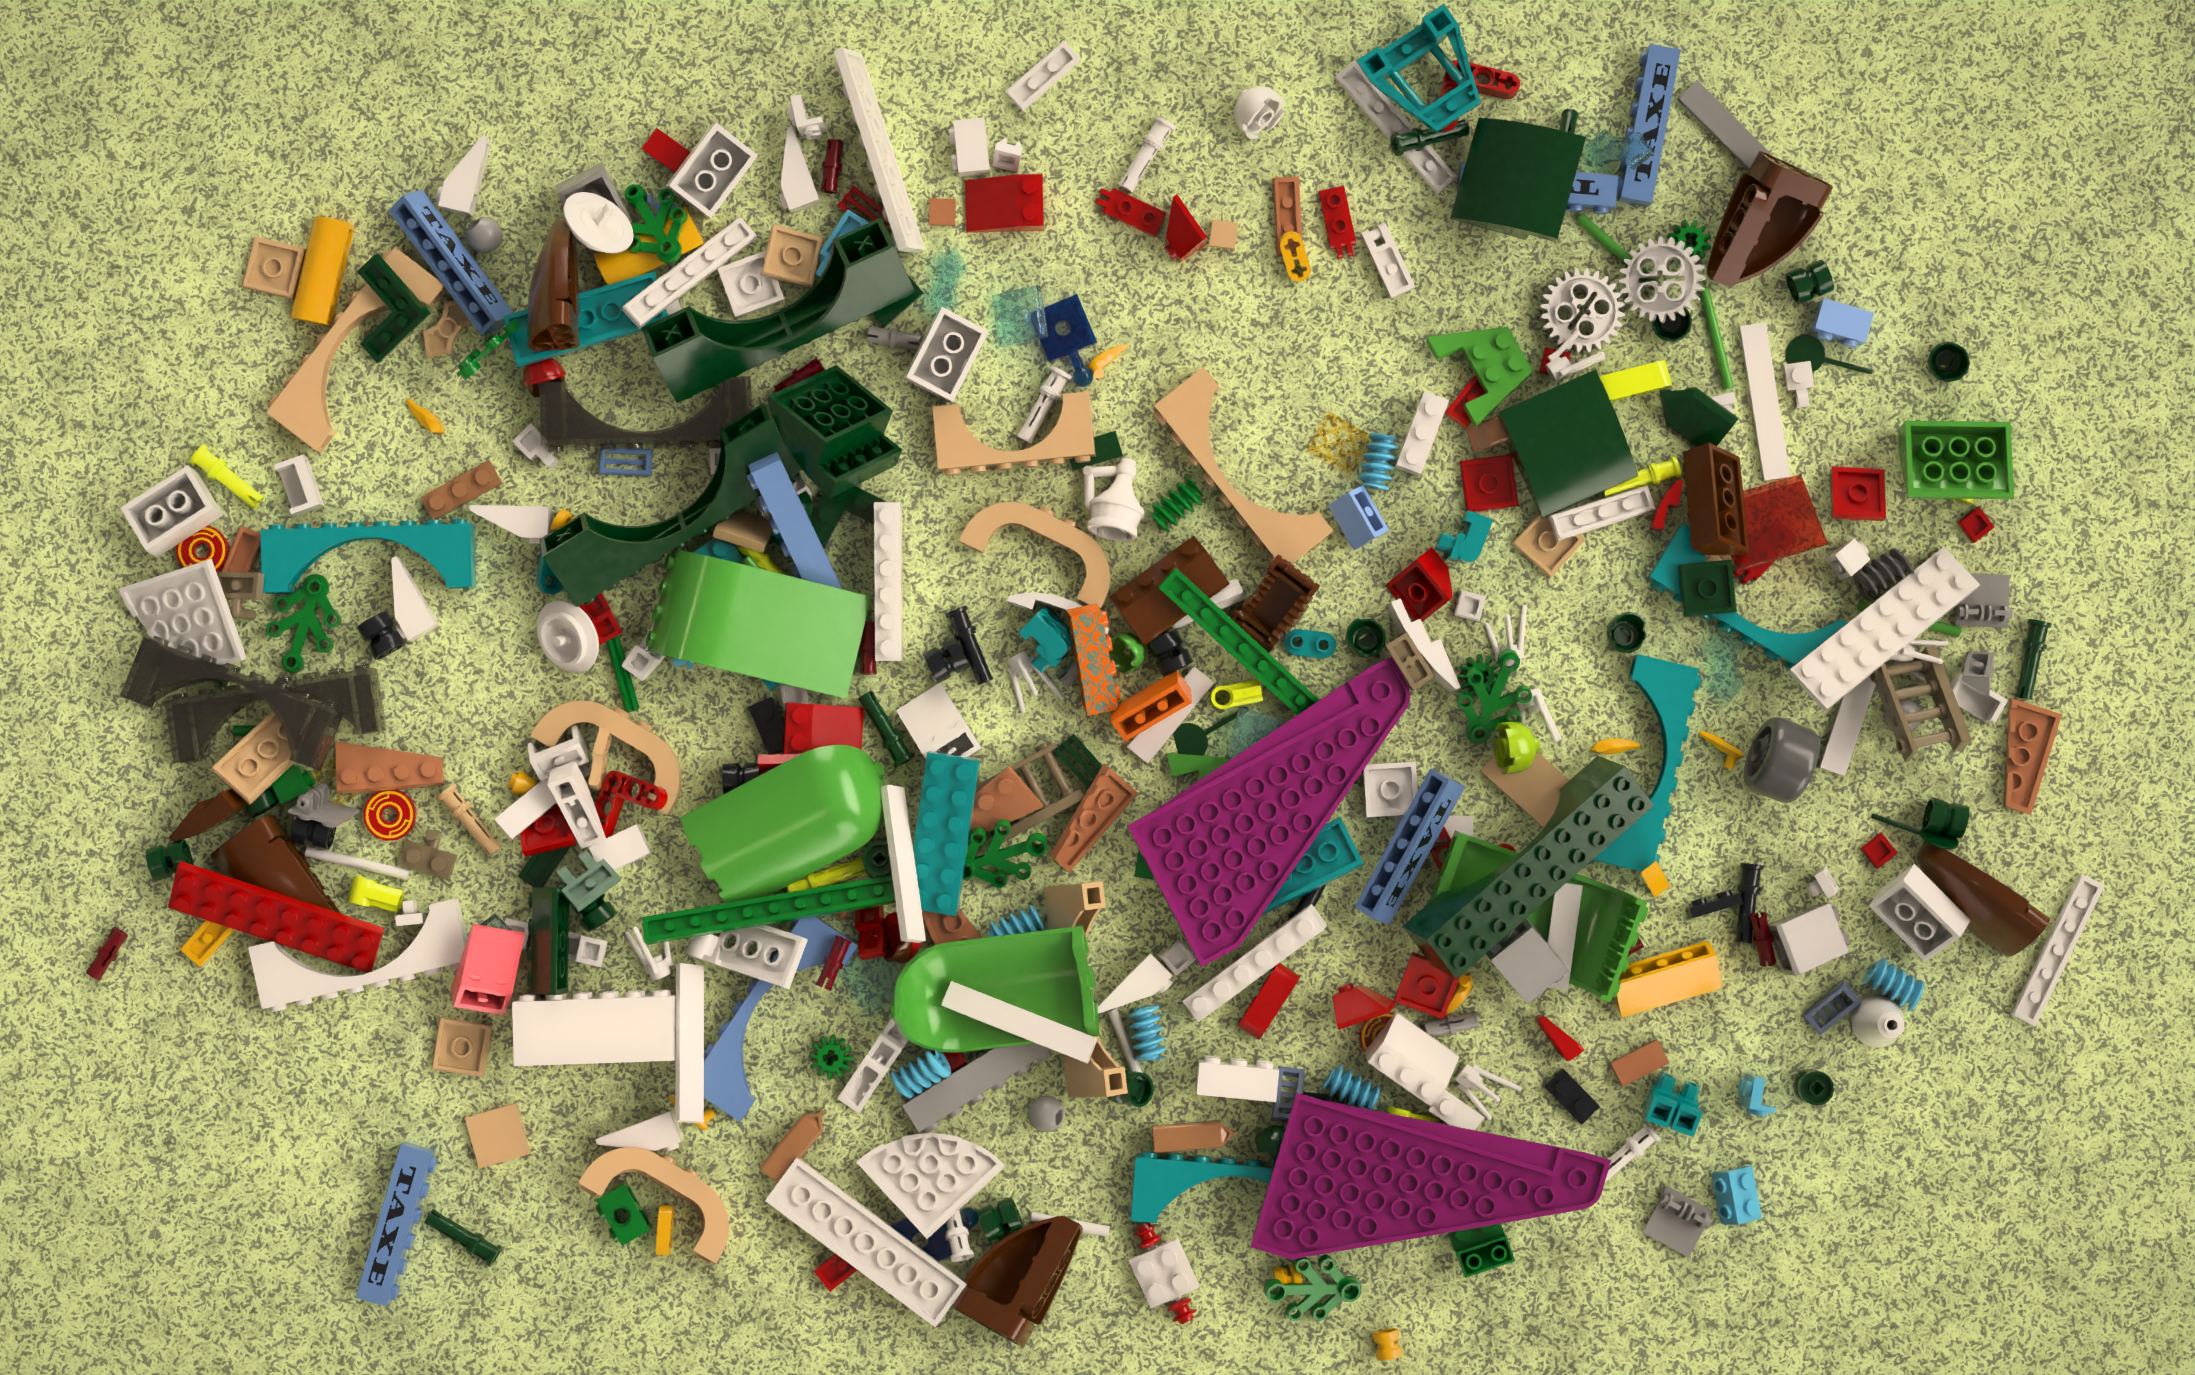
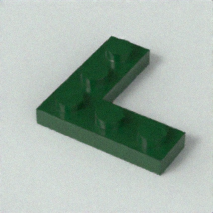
M377 253L357 273L392 311L360 343L378 364L416 329L431 312Z
M857 486L832 498L823 493L810 519L823 548L825 549L845 510L874 525V502L886 501Z

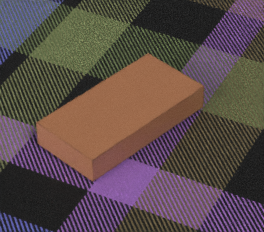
M240 525L221 572L251 573L261 550V534Z
M1658 1039L1610 1062L1622 1087L1669 1064Z

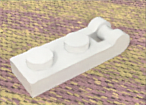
M1383 222L1377 225V228L1370 232L1369 230L1361 232L1362 240L1369 251L1390 299L1414 289L1415 285L1386 223ZM1382 237L1385 244L1376 247L1374 241Z

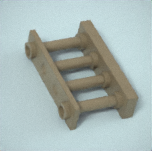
M1935 645L1927 646L1921 652L1922 654L1940 658ZM1922 659L1888 667L1884 663L1870 675L1871 681L1877 687L1895 735L1897 751L1902 754L1904 762L1912 759L1918 751V747L1948 742L1953 752L1963 750L1972 740L1943 664ZM1920 671L1924 674L1927 684L1895 690L1890 677ZM1929 694L1932 696L1936 706L1935 708L1904 714L1899 700ZM1934 718L1942 721L1945 731L1914 738L1908 726L1910 723Z
M1046 741L1034 748L1037 753L1011 766L1014 771L1019 769L1027 786L1042 802L1043 807L1031 816L1027 814L1014 820L1015 824L1011 826L1010 834L1004 838L1002 843L1080 802L1084 798L1080 789L1075 791L1073 787L1070 788L1051 751L1058 748L1056 743L1050 745L1049 741ZM1040 757L1043 758L1061 791V794H1059L1061 800L1053 804L1051 800L1046 799L1028 765ZM996 775L990 777L989 779L981 782L978 778L976 791H978ZM1003 826L998 827L1002 831L1007 830ZM992 830V831L990 832L991 835H992V837H990L989 839H987V840L989 841V843L991 842V840H992V838H993V836H994V833H995L994 830Z

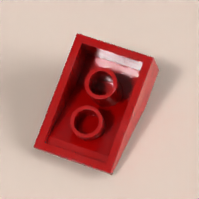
M1015 174L965 180L966 233L1044 231L1043 174Z
M785 703L782 754H802L815 748L830 745H847L862 750L864 708Z

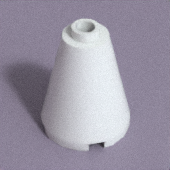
M1873 995L1861 1000V1004L1854 1008L1851 1024L1853 1033L1860 1042L1870 1047L1882 1048L1891 1045L1899 1038L1904 1030V1017L1895 1001H1890V998L1886 996Z

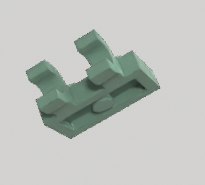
M587 850L578 855V859L582 862L580 864L586 871L578 878H575L565 865L556 871L560 877V882L565 886L561 889L562 894L578 912L621 881L619 875L604 858L597 863Z

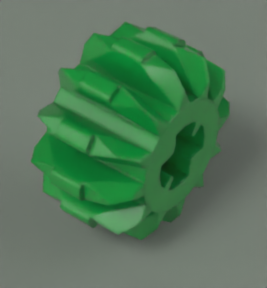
M1686 219L1681 222V227L1675 224L1672 227L1674 233H1669L1667 239L1669 240L1670 237H1673L1676 246L1680 241L1685 242L1689 237L1693 238L1692 245L1688 246L1694 249L1690 257L1698 255L1701 260L1706 257L1704 251L1711 249V245L1705 242L1711 239V235H1703L1707 227L1703 225L1699 229L1696 228L1697 220H1693L1690 226Z
M1482 654L1476 656V663L1473 658L1468 657L1466 660L1470 668L1461 664L1459 668L1466 672V674L1457 676L1459 680L1466 679V683L1460 686L1461 690L1470 686L1471 688L1468 693L1471 696L1474 695L1475 689L1469 684L1467 673L1469 670L1476 668L1486 673L1484 685L1489 694L1490 686H1493L1494 679L1498 675V673L1494 674V670L1500 667L1497 663L1490 667L1489 665L1492 662V657L1490 656L1483 663ZM1477 674L1472 675L1471 680L1475 681L1474 676Z
M832 1034L828 1044L827 1039L822 1036L820 1042L823 1047L817 1043L812 1045L813 1049L818 1051V1053L809 1054V1058L817 1059V1062L811 1064V1068L814 1069L820 1065L821 1069L817 1073L819 1077L826 1070L828 1071V1080L833 1078V1071H835L838 1078H841L843 1072L840 1067L846 1071L851 1069L844 1061L854 1060V1056L845 1055L846 1052L852 1050V1046H847L844 1049L841 1047L845 1043V1038L842 1037L838 1044H836V1036ZM830 1050L835 1051L834 1055H838V1059L833 1061V1064L828 1063L829 1059L825 1060V1055Z

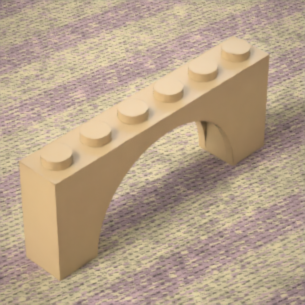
M1089 391L1063 394L1061 415L1051 433L1038 444L1019 451L997 450L977 440L966 427L959 404L932 406L938 470L944 471L945 475L960 474L961 469H970L971 473L986 472V467L994 466L997 467V470L1012 469L1014 464H1023V468L1038 467V462L1049 461V465L1065 464L1064 460L1074 458L1075 463L1090 462V457H1096Z

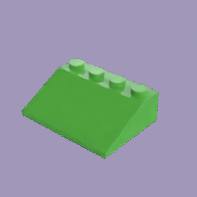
M1905 421L1899 428V457L1907 498L2014 499L2011 422Z

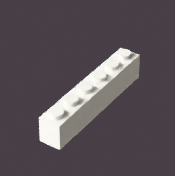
M874 502L875 661H902V502Z
M1310 904L1187 995L1182 1002L1195 1019L1200 1022L1326 928L1327 923L1314 906Z

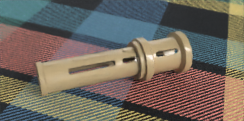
M452 784L439 794L436 799L444 803L451 812L450 816L455 820L458 819L487 856L490 857L502 846L470 809L472 807L471 803L465 801L456 790L457 786Z

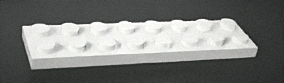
M845 48L834 51L836 57L834 64L844 81L842 86L846 98L850 100L852 106L850 113L860 131L858 135L860 144L867 152V166L869 171L874 174L876 180L875 191L878 197L882 199L884 205L883 216L886 222L890 223L892 230L891 240L895 248H898V251L909 253L924 251L925 247L861 53Z
M1945 547L1941 548L1914 570L1915 573H1910L1906 576L1905 579L1901 580L1790 669L1788 673L1824 712L1980 586Z
M799 1158L794 1160L765 1200L935 1328L967 1285L963 1279Z

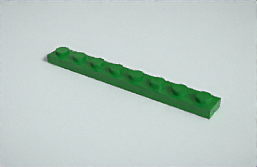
M1176 567L1157 586L1296 715L1319 701L1313 693Z

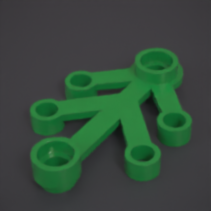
M635 184L628 186L625 190V200L631 207L638 209L646 224L630 223L633 234L652 236L658 242H642L638 236L633 235V241L628 250L633 254L639 252L656 254L658 259L665 263L678 261L682 253V247L678 242V238L683 224L687 221V214L681 207H675L670 211L671 206L676 202L675 194L668 188L659 192L658 199L661 204L655 218L646 203L648 200L647 193L643 187ZM670 195L667 200H664L666 196ZM669 215L673 223L668 236H666L664 228ZM637 242L636 246L631 247L633 243Z
M516 319L503 328L505 333L499 337L498 334H493L483 342L486 348L481 353L478 349H475L465 357V360L457 365L459 371L456 373L457 376H462L466 380L481 368L478 361L521 327Z
M312 574L308 576L303 582L302 589L287 597H278L274 601V608L278 612L285 613L291 609L292 605L306 599L302 610L279 622H270L266 626V633L270 637L278 638L284 631L298 624L291 650L282 658V666L287 672L297 673L304 667L305 661L301 653L309 627L317 640L316 648L320 652L328 653L334 647L332 639L327 637L314 612L318 602L325 614L324 623L328 627L336 628L341 624V616L334 611L327 597L329 582L322 575ZM317 582L320 586L319 590L313 592L311 586ZM285 600L287 606L281 610L278 606L279 602ZM331 615H335L337 618L336 623L333 625L328 621ZM273 625L279 627V631L275 635L271 633ZM323 640L329 642V647L325 650L321 648ZM291 657L296 659L294 667L288 665V660Z
M1505 649L1498 655V663L1501 668L1489 694L1483 683V674L1479 669L1474 668L1467 673V680L1474 687L1483 707L1479 718L1472 706L1473 698L1471 694L1461 692L1457 696L1458 706L1464 710L1469 721L1465 729L1466 736L1474 744H1482L1488 741L1498 723H1521L1522 721L1520 712L1514 708L1509 709L1505 715L1490 720L1493 712L1516 702L1528 703L1532 699L1531 690L1525 685L1519 686L1516 691L1500 697L1510 673L1517 670L1520 665V658L1517 652L1512 649ZM1509 659L1514 660V664L1511 666L1505 665ZM1474 674L1480 675L1476 681L1471 680V676ZM1522 691H1527L1528 695L1526 697H1519ZM1462 698H1469V702L1466 704L1460 702ZM1511 715H1518V718L1516 720H1509V717ZM1477 729L1484 730L1481 735L1474 734Z
M1000 819L995 823V833L986 853L975 857L979 845L985 843L987 836L983 828L976 827L971 831L965 862V865L969 867L964 869L963 880H968L975 876L992 883L997 888L1006 885V872L1016 875L1020 880H1026L1031 875L1030 864L1027 862L1016 864L1005 859L1027 852L1034 857L1042 856L1047 850L1048 841L1043 834L1033 833L1027 838V841L999 849L1004 838L1010 834L1011 829L1009 821ZM1003 826L1007 830L1002 831L998 827ZM980 834L982 838H976L974 835ZM1033 841H1039L1041 843L1035 844ZM990 865L1001 870L991 872L981 867ZM1020 869H1025V870H1027V872H1026V873H1022V872H1020L1019 870H1020ZM995 877H1002L1003 880L997 881Z
M1328 1254L1322 1255L1318 1259V1266L1323 1272L1329 1273L1336 1283H1325L1311 1267L1309 1259L1303 1257L1294 1259L1293 1266L1299 1273H1303L1311 1283L1283 1284L1279 1279H1270L1263 1288L1265 1296L1272 1303L1281 1302L1286 1295H1307L1298 1304L1290 1303L1286 1307L1285 1313L1291 1321L1300 1320L1303 1313L1309 1308L1313 1318L1317 1321H1322L1340 1302H1353L1361 1294V1283L1354 1276H1344L1336 1267L1333 1258ZM1305 1261V1264L1299 1267L1300 1262ZM1330 1261L1327 1266H1323L1325 1262ZM1333 1294V1295H1332L1328 1300H1326L1323 1304L1320 1303V1302H1317V1301H1319L1324 1295ZM1298 1309L1295 1314L1291 1315L1293 1310ZM1322 1309L1320 1314H1316L1317 1310Z

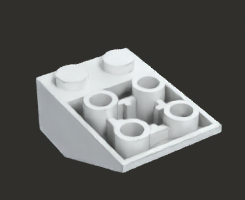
M941 683L896 710L925 759L928 751L969 758L982 749Z

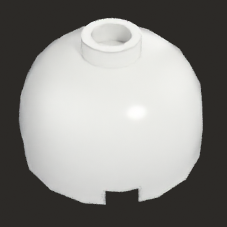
M1256 86L1243 90L1238 95L1234 107L1235 123L1249 139L1259 138L1257 133L1266 125H1268L1269 131L1280 121L1285 112L1282 105H1286V101L1270 87Z

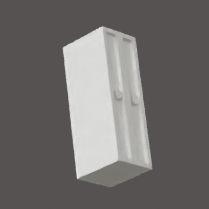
M671 989L652 991V995H645V990H633L625 992L626 996H619V991L599 993V997H593L592 992H578L577 994H572L573 998H566V993L546 995V999H540V994H524L519 996V1000L512 1002L514 1066L676 1060V994H671Z

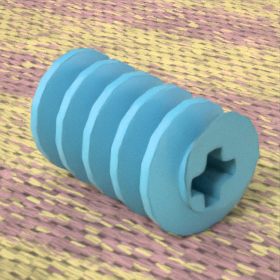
M1370 433L1369 438L1374 442L1367 443L1366 448L1371 453H1365L1363 456L1370 463L1361 464V468L1367 473L1359 474L1358 478L1364 482L1359 484L1376 490H1389V487L1383 484V481L1392 480V477L1386 474V471L1394 470L1395 468L1388 462L1390 460H1397V457L1391 451L1400 449L1394 443V440L1398 439L1384 434Z
M1029 905V914L1020 909L1018 919L1011 913L1009 914L1008 923L1003 917L999 918V927L993 921L990 922V931L988 933L990 937L1036 932L1040 928L1044 931L1045 928L1037 910L1032 905Z
M1885 958L1874 963L1863 980L1864 985L1870 980L1873 981L1872 990L1881 986L1880 995L1882 996L1890 991V1001L1899 997L1898 1006L1900 1007L1908 1002V1012L1917 1005L1924 989L1923 981L1918 980L1915 982L1913 975L1906 976V971L1903 969L1897 971V966L1895 964L1888 965V961Z
M1159 1005L1133 1008L1134 1012L1127 1015V1017L1134 1019L1136 1022L1131 1024L1129 1029L1137 1030V1033L1132 1035L1131 1039L1138 1040L1139 1043L1132 1048L1133 1050L1141 1051V1054L1135 1056L1134 1060L1150 1061L1165 1058L1166 1056L1159 1054L1166 1050V1046L1158 1045V1043L1164 1040V1036L1156 1034L1163 1028L1162 1025L1154 1024L1161 1019L1160 1015L1153 1014L1155 1010L1159 1009Z
M930 1050L925 1051L927 1059L925 1060L919 1055L917 1056L918 1065L913 1061L908 1062L910 1070H907L904 1066L899 1067L900 1076L897 1072L892 1071L891 1078L897 1091L903 1097L912 1099L917 1093L924 1092L925 1087L931 1088L934 1082H940L942 1077H949L951 1067L942 1052L935 1051L936 1054L934 1055Z
M1342 1064L1331 1070L1321 1087V1092L1330 1087L1329 1096L1332 1097L1338 1092L1339 1102L1347 1097L1349 1098L1348 1105L1352 1106L1356 1102L1358 1103L1357 1107L1373 1110L1379 1098V1085L1374 1086L1370 1090V1080H1366L1361 1084L1362 1076L1357 1075L1352 1079L1353 1072L1350 1069L1342 1074Z

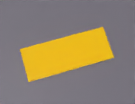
M1657 861L1641 872L1654 898L1670 887Z

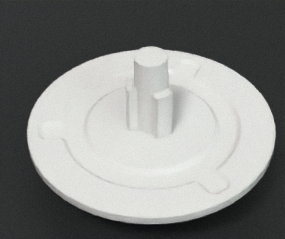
M588 192L575 193L566 200L563 208L566 223L573 235L582 244L590 249L605 253H620L629 248L633 241L632 226L626 215L613 202Z
M556 600L545 605L537 619V635L544 653L553 664L564 671L580 673L589 669L596 661L599 642L596 629L588 615L580 607L565 600Z

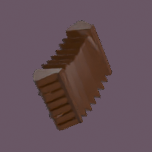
M1279 554L1267 568L1268 571L1264 574V579L1255 592L1242 605H1239L1230 617L1268 653H1270L1279 640H1282L1290 632L1292 627L1297 625L1304 612L1309 608L1308 604L1312 601V596L1320 587L1318 583H1314L1310 576L1302 574L1301 570L1294 568L1295 566L1291 564V561L1282 559V556Z

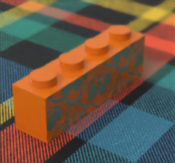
M1097 603L1067 609L1084 711L1087 716L1118 710L1117 701L1121 700L1118 685H1114L1113 676L1117 675L1114 660H1110L1109 651H1113L1110 636H1106L1105 626L1109 625L1106 611H1102Z

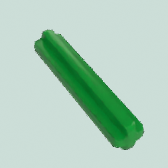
M616 636L608 640L606 645L624 710L630 713L639 710V705L630 672L621 666L626 658L621 640Z

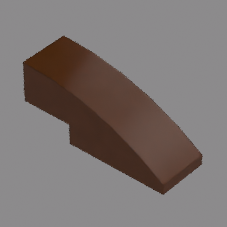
M233 789L219 792L215 798L198 802L168 838L171 841H177L213 830L228 822L248 803Z

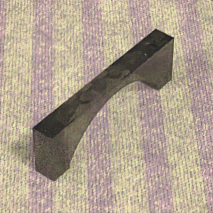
M751 376L732 377L724 381L720 391L706 407L685 422L663 430L648 432L631 431L607 424L585 410L568 392V384L566 382L539 383L541 446L548 448V452H564V448L574 447L576 452L590 451V447H601V451L617 450L616 446H627V450H642L643 445H653V449H669V444H680V448L688 449L696 448L695 444L706 443L707 448L720 447L719 430L753 410Z
M154 636L153 640L143 637L120 693L121 697L152 708L154 702L165 695L191 684L220 681L244 686L259 695L277 715L289 741L291 749L289 760L321 772L344 715V712L337 709V703L324 698L322 703L312 700L313 694L300 689L297 694L288 691L290 686L284 683L274 681L272 685L264 682L266 677L257 673L250 672L249 676L240 673L242 668L226 662L225 667L216 664L217 659L202 653L201 658L192 655L193 650L178 645L177 649L169 647V641Z
M370 664L354 666V671L344 672V668L328 670V675L318 676V672L302 674V679L292 680V676L276 678V683L266 684V680L250 683L251 687L242 689L240 685H230L224 687L225 691L215 693L214 689H205L198 691V696L189 697L188 693L172 695L173 700L164 701L173 762L177 764L206 760L205 752L220 728L233 715L251 703L277 695H300L322 702L345 717L355 727L356 734L358 735L387 731L378 669L370 668Z

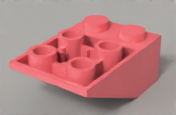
M472 924L451 987L453 1007L500 1015L506 1014L513 993L525 936L524 933Z

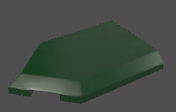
M1697 387L1685 388V390L1671 391V389L1659 391L1666 425L1696 447L1708 442L1717 446L1739 419Z

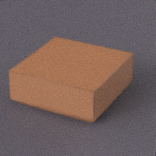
M929 198V226H955L956 199Z

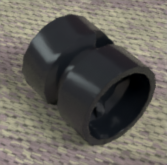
M387 611L367 619L357 627L363 640L370 642L368 649L375 660L382 659L405 645L399 632L392 629L394 623Z
M1177 629L1147 644L1152 656L1159 659L1157 666L1163 677L1193 662L1188 650L1181 647L1183 641ZM1172 651L1174 658L1171 659L1167 653Z
M955 637L942 643L941 649L934 647L923 653V657L938 684L950 678L951 672L960 673L970 667ZM952 656L953 659L946 663L944 658Z
M758 762L745 763L743 767L739 763L723 764V794L760 776Z
M295 815L290 840L302 845H308L312 842L315 848L329 850L333 844L337 827H325L321 824L322 822L302 820Z

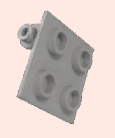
M1971 574L1980 586L1956 605L1955 625L2008 628V619H2011L2013 614L2012 608H2009L2010 575Z
M320 783L315 788L300 795L296 806L289 809L288 813L295 814L302 820H315L322 822L321 824L325 827L334 828L359 813L360 810L329 801L330 788L328 785Z
M1666 1186L1642 1233L1689 1258L1704 1228H1709L1712 1222L1710 1217L1714 1211Z

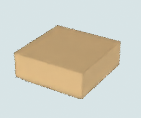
M1212 219L1209 247L1235 250L1238 223Z

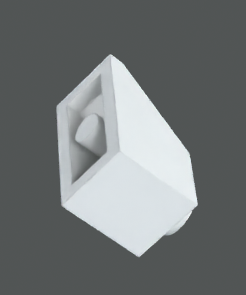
M1854 538L1826 557L1825 560L1841 580L1855 574L1870 558L1867 555L1869 553L1867 547L1860 540L1857 542Z
M1445 1089L1432 1106L1428 1105L1426 1107L1447 1124L1476 1130L1484 1116Z

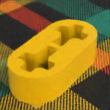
M1288 231L1281 236L1279 241L1286 270L1292 280L1297 282L1307 279L1311 272L1304 243L1297 232ZM1293 238L1294 242H1299L1295 244L1297 253L1291 254L1289 246L1284 247V245L1288 244V239ZM1295 259H1299L1301 266H1306L1302 269L1301 274L1291 271L1295 268L1293 261Z
M660 1205L656 1255L670 1256L674 1205Z

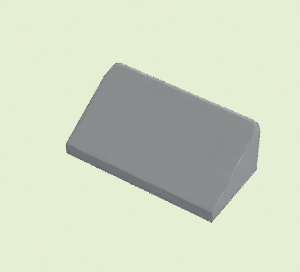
M1968 651L1962 681L1989 695L1994 672V653Z

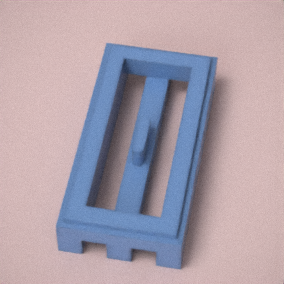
M600 447L599 474L652 476L653 450ZM605 453L646 455V460L605 458ZM605 464L646 466V470L605 468Z

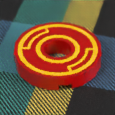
M208 525L176 546L177 560L182 568L212 559L216 572L223 568L230 552L229 543L223 533L217 528ZM202 543L207 544L209 547V554L205 558H199L196 554V548Z
M378 791L366 802L363 811L364 823L368 831L376 838L385 841L399 840L407 836L414 828L417 808L412 798L403 791ZM388 807L394 808L397 812V818L393 822H387L383 817V813Z

